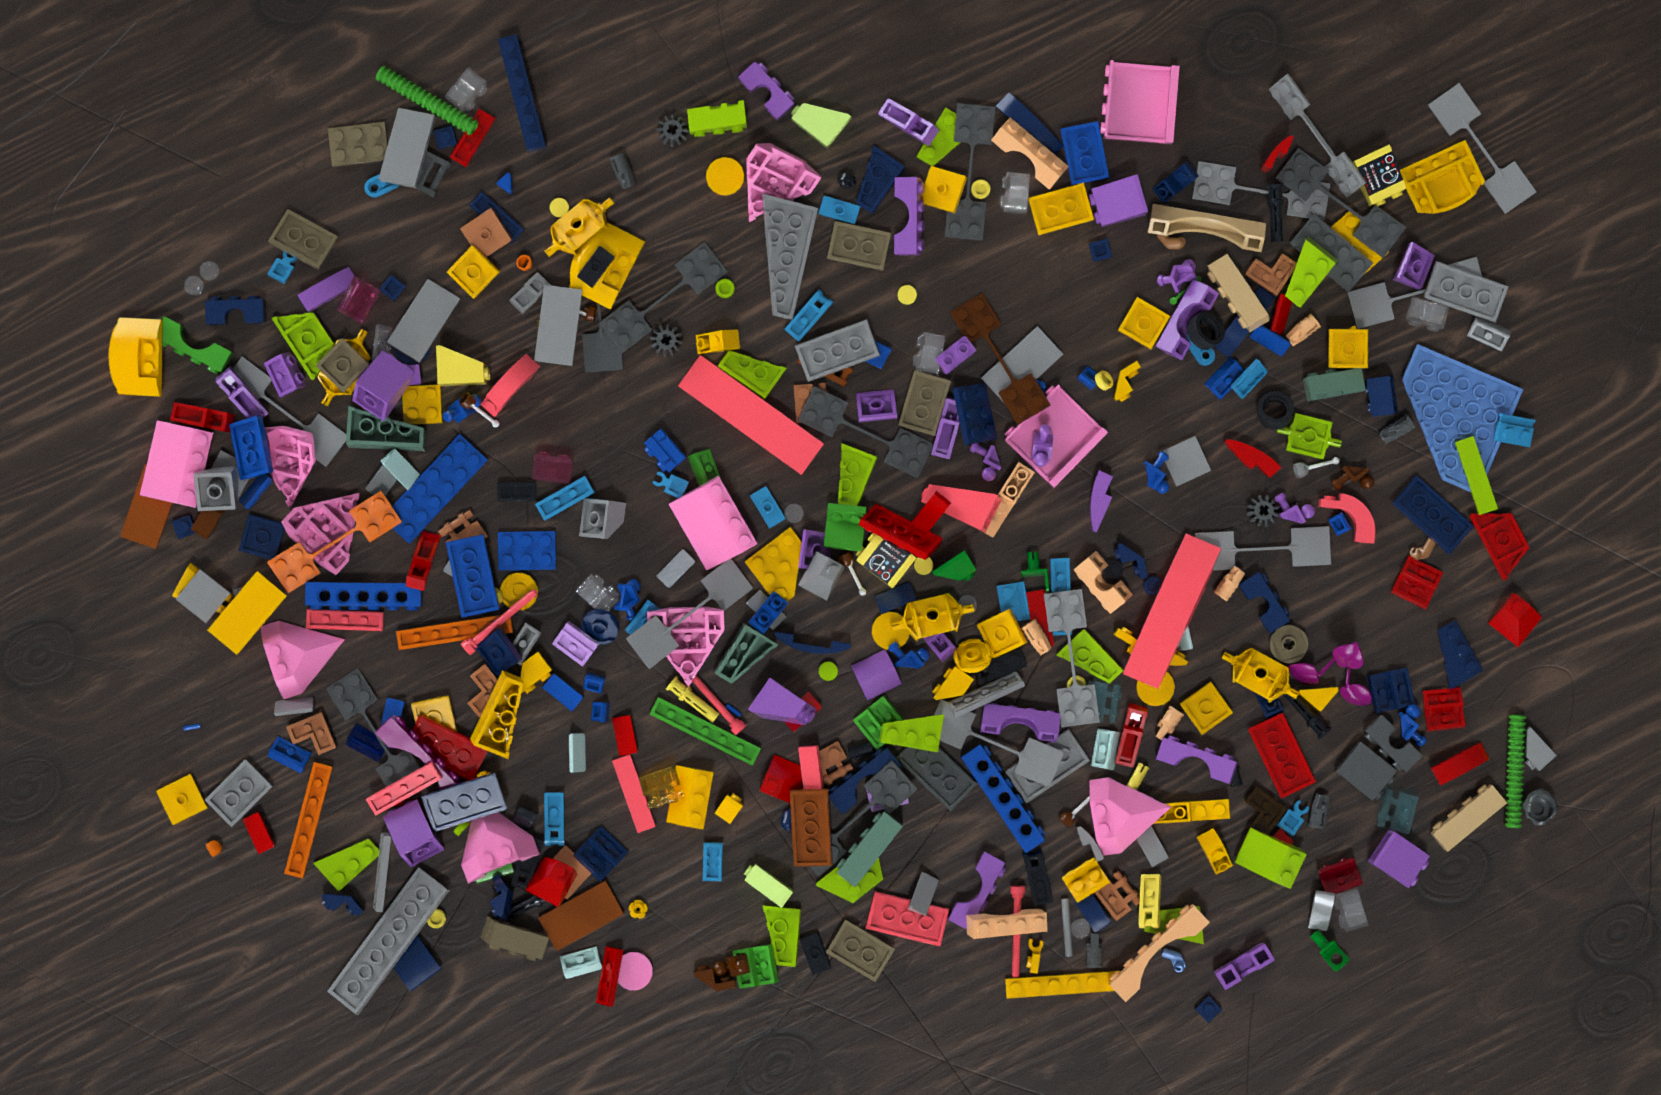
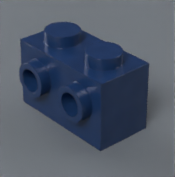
M1393 375L1368 378L1365 383L1366 394H1369L1370 401L1367 402V408L1372 417L1398 413Z

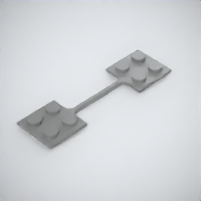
M1286 74L1269 88L1273 98L1277 100L1289 119L1292 120L1297 115L1301 116L1329 154L1331 162L1325 168L1329 170V176L1333 178L1346 198L1366 184V181L1346 153L1343 152L1339 156H1335L1311 120L1304 113V109L1310 103L1289 74Z
M1460 83L1428 104L1449 136L1461 128L1466 129L1494 167L1495 174L1486 180L1484 185L1505 214L1536 193V190L1515 161L1503 169L1498 168L1475 136L1469 124L1481 113Z
M1198 161L1196 173L1199 177L1195 179L1192 199L1230 205L1232 192L1235 189L1269 194V192L1236 185L1234 182L1236 167ZM1321 182L1322 188L1329 192L1330 183ZM1291 190L1289 193H1282V197L1288 199L1286 215L1310 219L1316 214L1322 220H1325L1328 196L1322 191L1315 190L1307 201Z
M1477 257L1449 264V266L1482 277ZM1385 282L1347 292L1357 329L1395 319L1391 307L1393 301L1424 293L1426 289L1391 298L1387 293Z
M241 357L233 370L258 399L264 398L299 424L304 431L313 433L315 459L327 467L346 442L347 434L320 414L316 416L310 425L302 424L266 397L265 389L271 383V378L244 357Z
M1329 526L1291 528L1290 545L1281 547L1239 549L1234 545L1233 531L1195 533L1196 538L1221 548L1213 571L1231 570L1235 566V554L1240 551L1288 549L1292 553L1293 567L1331 565Z
M732 559L722 563L701 580L708 590V597L672 626L665 627L655 615L626 638L648 669L679 647L671 635V630L706 602L715 600L720 608L725 611L753 589Z
M1082 589L1044 594L1049 632L1062 630L1067 633L1072 667L1073 685L1069 688L1057 689L1061 727L1100 723L1095 684L1080 686L1077 684L1070 632L1076 628L1087 627Z
M940 700L934 714H944L940 741L962 749L967 736L973 735L1017 754L1019 762L1014 773L1050 788L1065 752L1030 737L1024 750L1017 752L972 732L971 725L976 714L968 712L955 718L949 709L948 702Z

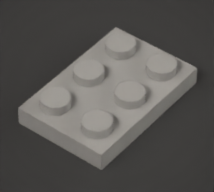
M245 759L205 801L233 827L273 785Z

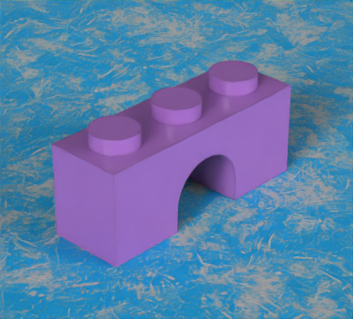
M754 62L738 77V80L751 94L757 88H767L771 92V98L764 107L779 121L794 107L792 102L794 98L788 91L784 93L779 88L781 84L775 77L771 79L766 74L768 70L762 63L758 65Z
M1261 942L1213 972L1222 987L1227 990L1240 982L1249 973L1260 970L1275 959L1266 944Z

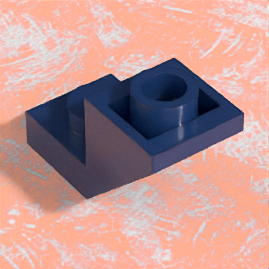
M1185 162L1155 186L1153 191L1165 204L1198 178L1199 175L1188 162Z
M1122 543L1117 544V548L1114 549L1116 560H1120V563L1135 561L1136 564L1133 565L1135 576H1138L1139 579L1148 578L1144 558Z
M497 874L492 880L495 883L493 887L499 895L490 902L493 907L491 911L497 919L501 918L506 922L509 919L513 892L504 879Z
M325 893L321 896L323 899L321 902L328 910L335 911L346 902V909L351 915L359 916L365 911L353 895Z

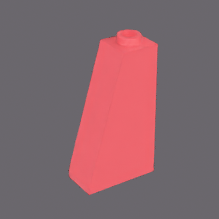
M929 484L928 488L924 489L921 502L926 504L936 491L951 502L944 514L986 533L1002 498L992 493Z

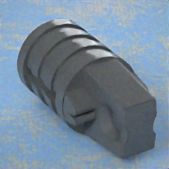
M621 153L609 158L622 189L634 186L635 182L626 154Z
M1405 414L1379 432V435L1383 442L1387 444L1415 429V426L1409 416Z
M1316 794L1311 808L1308 827L1325 830L1327 814L1329 812V796Z
M1091 933L1090 943H1086V968H1103V943H1099L1098 933Z

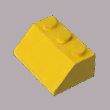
M676 765L666 822L704 829L714 775L713 771Z

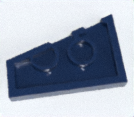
M873 146L864 181L856 201L857 205L873 215L894 185L895 177H899L902 174L905 166Z
M1456 620L1437 630L1441 652L1444 655V667L1448 676L1449 689L1458 686L1483 671Z

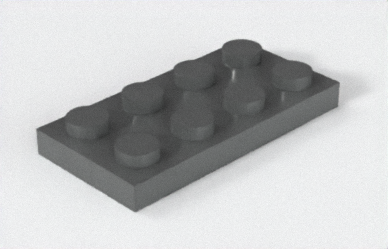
M1316 214L1309 219L1290 242L1301 253L1305 239L1310 237L1339 261L1328 273V276L1347 292L1354 287L1374 263Z

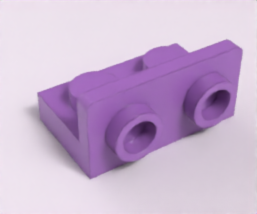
M963 336L936 357L935 361L941 367L942 372L947 375L977 350L967 337Z
M291 352L279 354L264 363L280 398L307 386L304 375L300 372L296 358Z

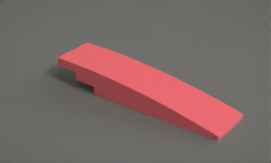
M701 355L678 385L682 390L800 475L804 473L824 445V443Z
M1185 534L1123 672L1124 675L1159 689L1205 591L1206 584L1221 552L1220 547Z

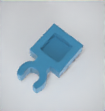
M283 252L282 260L279 258L275 260L268 272V276L284 285L294 270V266L290 264L297 261V258L294 256L292 258L287 257L288 253Z
M657 472V475L662 477V482L653 481L655 486H666L664 492L674 497L680 498L683 496L689 481L671 474L670 478H666L663 472Z
M1300 800L1293 804V811L1287 809L1277 823V826L1291 836L1295 835L1304 822L1300 816L1309 810L1308 806L1304 807L1302 811L1299 810Z

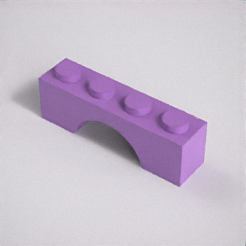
M895 177V197L901 199L909 210L907 226L900 233L894 235L895 255H922L924 250V240L922 239V231H924V221L922 220L924 201H922V193H924L925 186L919 177Z
M1192 280L1156 347L1172 357L1183 360L1191 345L1187 337L1188 322L1200 312L1210 310L1219 293L1208 285Z
M988 703L983 707L980 732L999 735L1006 726L1020 723L1030 727L1034 731L1037 740L1057 742L1061 714L1051 710L1038 711L1034 708L1023 709L1014 705L1001 706L997 703Z
M1170 735L1168 739L1163 737L1156 760L1176 766L1187 757H1199L1208 765L1211 778L1231 784L1238 762L1234 761L1235 757L1226 754L1220 757L1215 755L1216 751L1205 748L1202 751L1197 749V744L1187 741V744L1184 745L1179 743V738Z
M985 851L983 852L975 867L982 880L980 892L970 901L956 902L948 920L967 930L966 915L978 914L980 910L984 911L988 903L986 901L988 894H993L997 884L995 881L997 877H1002L1006 870L1004 861Z

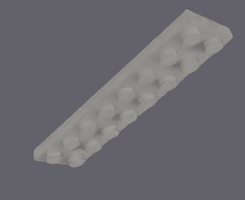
M418 867L327 992L353 1013L359 1015L450 890L422 868Z

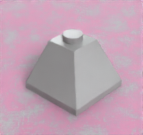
M236 466L216 467L193 474L198 511L236 509L238 495Z
M585 498L583 500L579 536L608 539L624 522L626 503Z
M816 551L799 586L827 601L845 567Z

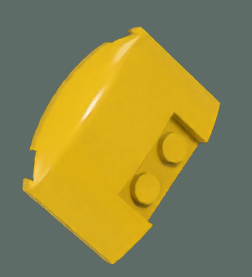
M1466 140L1400 170L1406 190L1417 213L1435 214L1454 209L1472 198L1480 185H1483L1485 182Z
M607 223V230L603 227L576 250V255H574L570 267L571 285H569V288L583 290L582 296L611 310L645 241ZM601 246L615 256V259L595 286L591 288L579 279L577 275L597 248Z
M120 317L111 334L108 353L109 370L118 394L161 397L162 320Z

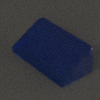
M357 724L347 738L346 745L374 761L380 762L385 750L376 735Z

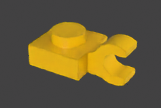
M1030 938L1028 945L1032 950V955L1028 956L1026 967L1029 968L1030 973L1038 974L1043 941L1040 940L1039 946L1034 947L1032 945L1033 939Z

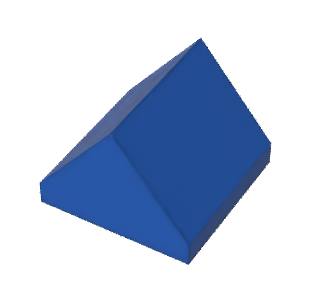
M506 173L496 184L508 194H512V175Z
M1087 365L1077 380L1092 391L1097 385L1095 381L1097 373Z
M1343 511L1328 519L1337 536L1352 529Z
M587 672L583 689L602 694L606 677Z
M593 702L591 721L608 722L610 703Z

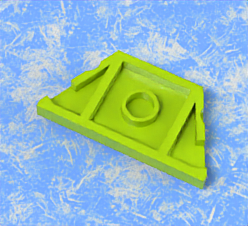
M314 312L271 318L313 381L320 371L316 364L334 346V342Z
M879 858L856 887L837 874L839 870L837 867L815 884L830 893L854 903L883 880Z

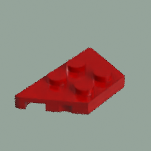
M1512 513L1468 515L1502 581L1506 580L1513 568L1519 563L1521 557L1529 549V545Z

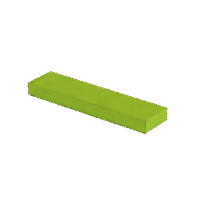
M1474 436L1454 442L1478 515L1498 509Z

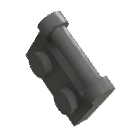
M426 151L417 188L415 189L435 198L436 190L446 170L450 168L451 163ZM435 163H438L440 167L430 187L427 188L424 185Z

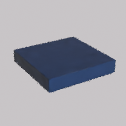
M249 514L238 551L271 560L279 553L285 532L283 524Z
M501 627L480 642L476 648L497 678L500 677L502 670L508 671L522 660V657Z

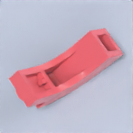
M525 354L493 386L481 403V406L493 417H496L512 396L533 377L540 366L530 356Z
M1342 493L1338 495V501L1333 496H1324V499H1319L1318 507L1339 509L1351 517L1354 524L1353 542L1374 544V520L1368 508L1360 500Z

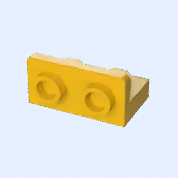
M1095 858L1085 861L1082 865L1069 871L1062 877L1077 903L1110 883Z

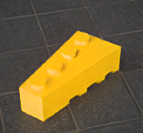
M502 670L470 738L474 746L506 759L509 758V749L512 743V734L523 688V682L520 677Z

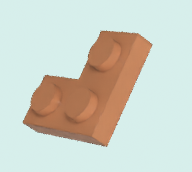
M1283 253L1272 269L1255 259L1245 273V276L1277 296L1295 270L1297 263Z
M486 664L470 675L482 691L467 704L479 718L498 681Z
M323 712L286 727L293 745L311 738L318 755L337 748Z

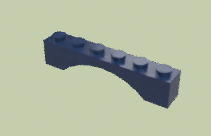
M516 34L500 38L498 42L528 153L546 149L547 146L528 80L519 39Z

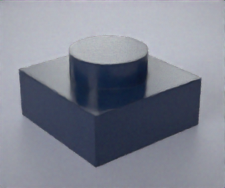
M453 126L434 130L439 150L457 145Z
M1108 239L1088 244L1093 263L1112 258Z
M390 275L379 290L395 302L406 289V286Z
M191 515L172 521L178 540L196 534L191 530L194 524Z
M1209 996L1195 1008L1208 1023L1222 1011Z

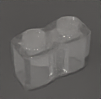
M468 67L445 95V99L463 113L469 112L476 104L474 100L478 96L482 97L488 88L486 86L488 83Z
M1007 172L1006 177H1002V188H1005V196H1001L1000 207H1003V212L1027 213L1030 174Z
M1411 297L1405 320L1409 321L1408 325L1420 327L1421 324L1428 326L1427 330L1438 332L1439 329H1444L1449 307Z
M923 332L922 336H918L916 347H920L919 354L914 355L912 365L916 366L915 371L938 375L940 366L935 361V358L943 352L945 336Z
M590 574L576 592L594 609H603L609 612L619 601L617 598L619 594L613 588L607 589L602 584L605 581L597 574L594 577Z
M1358 888L1335 894L1333 906L1335 910H1339L1340 917L1337 919L1341 929L1344 928L1348 932L1369 926Z

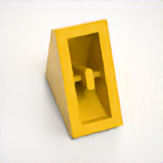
M1338 687L1297 691L1300 692L1299 695L1321 712L1338 692Z

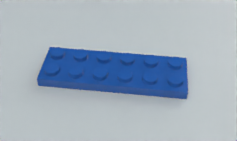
M459 434L413 483L411 488L392 506L402 521L393 529L406 542L411 544L483 467L488 459Z

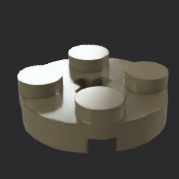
M1284 625L1272 633L1269 648L1272 655L1278 661L1295 663L1304 657L1308 649V638L1298 627ZM1286 639L1294 642L1290 650L1283 645L1286 643Z

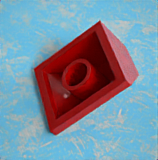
M1512 593L1488 624L1515 646L1519 647L1542 617L1530 604L1516 593Z
M774 755L759 791L790 803V790L802 789L803 787L801 766Z
M544 857L525 890L559 908L578 874L569 865L556 859Z

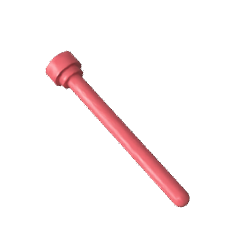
M531 590L473 639L464 640L461 643L464 650L469 655H472L481 641L535 598L537 591Z
M697 675L694 677L692 682L730 723L731 731L736 736L747 725L742 720L735 719Z
M1010 886V894L1014 898L1013 914L1021 911V899L1026 893V886ZM1021 934L1013 935L1012 976L1014 978H1018L1020 974Z

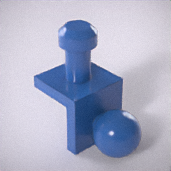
M472 394L476 400L474 407H479L482 401L481 397L477 394ZM460 398L447 407L448 410L443 412V419L446 422H451L454 419L458 424L477 411L474 408L465 409L459 405Z
M1161 451L1158 453L1159 457L1153 465L1146 461L1143 464L1146 466L1148 483L1146 485L1158 493L1164 494L1169 490L1170 486L1168 481L1163 479L1166 474L1159 469L1164 461L1169 459V455Z
M636 579L629 580L627 584L617 585L621 599L614 606V610L626 611L627 621L630 622L637 615L633 607L640 601L637 592L640 590L641 585Z
M893 642L888 647V650L890 652L893 651L899 658L894 664L895 668L906 667L917 670L929 659V652L924 648L918 649L916 653L911 650L904 654L898 647V642Z
M1412 704L1407 707L1406 714L1402 712L1398 714L1401 723L1400 737L1407 741L1411 737L1418 746H1423L1427 739L1424 735L1416 732L1419 725L1412 720L1419 717L1421 710L1417 705Z

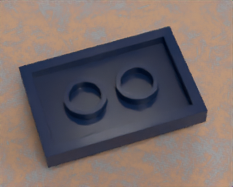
M986 383L953 388L964 445L997 439Z

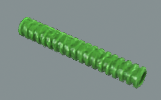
M382 66L377 72V81L381 80L382 84L386 83L387 87L391 86L392 90L396 89L397 93L401 92L402 96L406 95L407 99L411 98L412 102L416 101L417 105L421 104L422 108L426 107L427 111H432V114H437V117H442V120H447V123H452V126H457L458 129H462L468 135L473 134L476 130L478 120H473V117H468L466 113L463 114L461 110L458 111L456 107L453 108L451 104L448 105L446 101L443 102L436 95L432 96L431 92L427 93L426 89L422 90L421 86L417 87V84H412V81H407V78H402V75H397V72H392V69H387V66Z
M1510 715L1511 721L1508 728L1510 730L1508 734L1510 736L1508 740L1510 745H1508V748L1510 749L1507 752L1509 754L1507 758L1509 760L1507 764L1509 766L1507 770L1509 775L1506 776L1508 778L1506 782L1508 784L1506 788L1508 799H1506L1507 805L1505 806L1507 808L1505 812L1507 823H1505V826L1507 828L1522 827L1520 815L1523 814L1521 812V809H1523V806H1521V803H1523L1521 791H1523L1522 785H1524V782H1522V779H1524L1522 767H1524L1523 761H1525V758H1523V755H1525V752H1523L1525 740L1523 739L1526 737L1524 731H1526V728H1524L1526 716Z

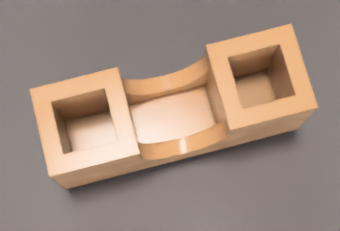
M1095 551L1073 570L1078 578L1087 585L1090 592L1101 602L1103 608L1111 614L1133 594L1121 580L1114 585L1104 581L1102 571L1108 564Z

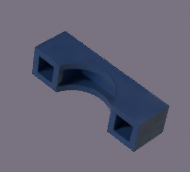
M881 747L873 754L875 758L870 762L865 760L858 766L860 769L855 774L853 772L849 773L843 778L845 782L841 786L836 784L829 790L830 801L842 815L857 803L855 790L862 778L867 775L877 774L891 761L899 768L902 766L888 748L883 750Z

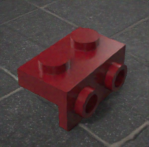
M1344 858L1336 864H1327L1318 870V877L1324 892L1337 894L1363 885L1354 858Z

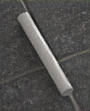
M1069 898L1061 899L1065 957L1073 956Z

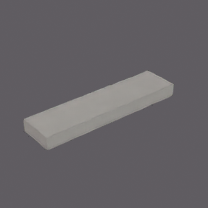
M1014 671L949 701L947 704L955 718L1016 691L1024 687L1025 684L1018 672Z
M383 832L380 836L373 908L376 912H383L391 843L390 834Z

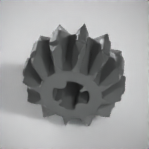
M675 114L671 115L672 120H669L666 115L664 116L666 123L663 121L658 122L663 127L656 129L657 132L662 133L658 138L659 140L665 138L663 141L664 145L670 141V146L674 147V141H677V144L680 146V138L685 141L687 140L683 133H689V129L683 128L688 124L687 122L681 123L683 119L681 116L676 121ZM671 126H673L674 129L675 127L678 128L676 129L675 135H672V133H668L670 131L669 128Z
M667 324L666 330H664L662 325H659L661 332L659 333L654 329L653 333L657 337H650V340L657 341L651 347L659 346L656 353L659 354L663 350L664 357L667 356V351L673 356V348L676 351H680L676 344H683L682 340H676L682 334L677 333L674 335L677 327L670 331V324ZM666 335L668 338H672V340L669 341V345H666L665 343L662 344L661 342L664 340L663 337Z
M1258 495V502L1254 498L1251 499L1254 506L1247 505L1248 509H1252V512H1248L1247 516L1253 515L1254 517L1250 522L1253 523L1258 520V527L1261 526L1262 521L1265 527L1268 526V520L1271 523H1275L1272 516H1279L1278 513L1274 512V510L1279 509V506H1272L1276 502L1275 499L1268 502L1269 495L1265 496L1264 501L1262 496ZM1260 506L1262 508H1267L1265 511L1267 513L1266 516L1264 514H1259V512L1261 511L1259 508Z

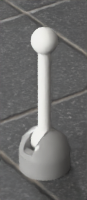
M1334 457L1332 460L1310 466L1299 462L1293 464V469L1298 479L1306 476L1310 469L1329 464L1336 465L1340 460L1338 457Z

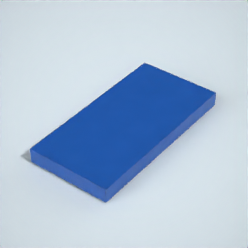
M484 535L446 542L461 617L499 610Z

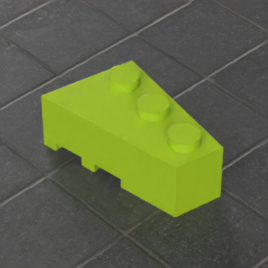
M744 100L738 101V104L728 105V103H723L721 106L687 109L690 135L694 134V137L706 136L705 133L713 132V135H721L727 130H732V133L743 132V129L747 128Z
M1310 237L1306 238L1285 296L1301 308L1339 260Z
M944 714L882 723L879 742L938 752Z

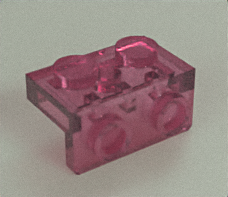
M354 276L337 311L363 324L369 316L373 304L378 299L380 290Z
M539 452V455L534 454L533 480L570 484L573 460L569 459L570 456L558 455V457H551V454L546 452Z

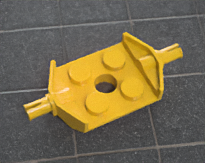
M608 198L600 205V203L597 204L583 199L551 226L553 245L545 250V253L550 257L557 250L576 255L575 250L603 227L606 230L608 229L605 212L614 202ZM581 221L580 227L573 228L575 222Z
M361 329L356 339L344 340L369 363L372 358L362 345L368 332ZM321 371L319 372L317 377L326 389V395L321 402L322 404L329 406L335 395H353L352 392L355 389L356 381L343 393Z
M948 593L907 603L904 617L901 621L890 624L892 631L902 628L906 629L917 642L920 638L954 630L958 632L962 615L975 611L973 604L961 606ZM930 611H935L938 616L936 619L931 620L927 617V614Z
M1253 648L1245 650L1235 657L1226 651L1224 652L1222 659L1233 665V683L1237 682L1266 698L1269 703L1283 694H1288L1295 699L1300 692L1290 687L1288 667ZM1258 669H1263L1266 671V676L1259 678L1255 672Z

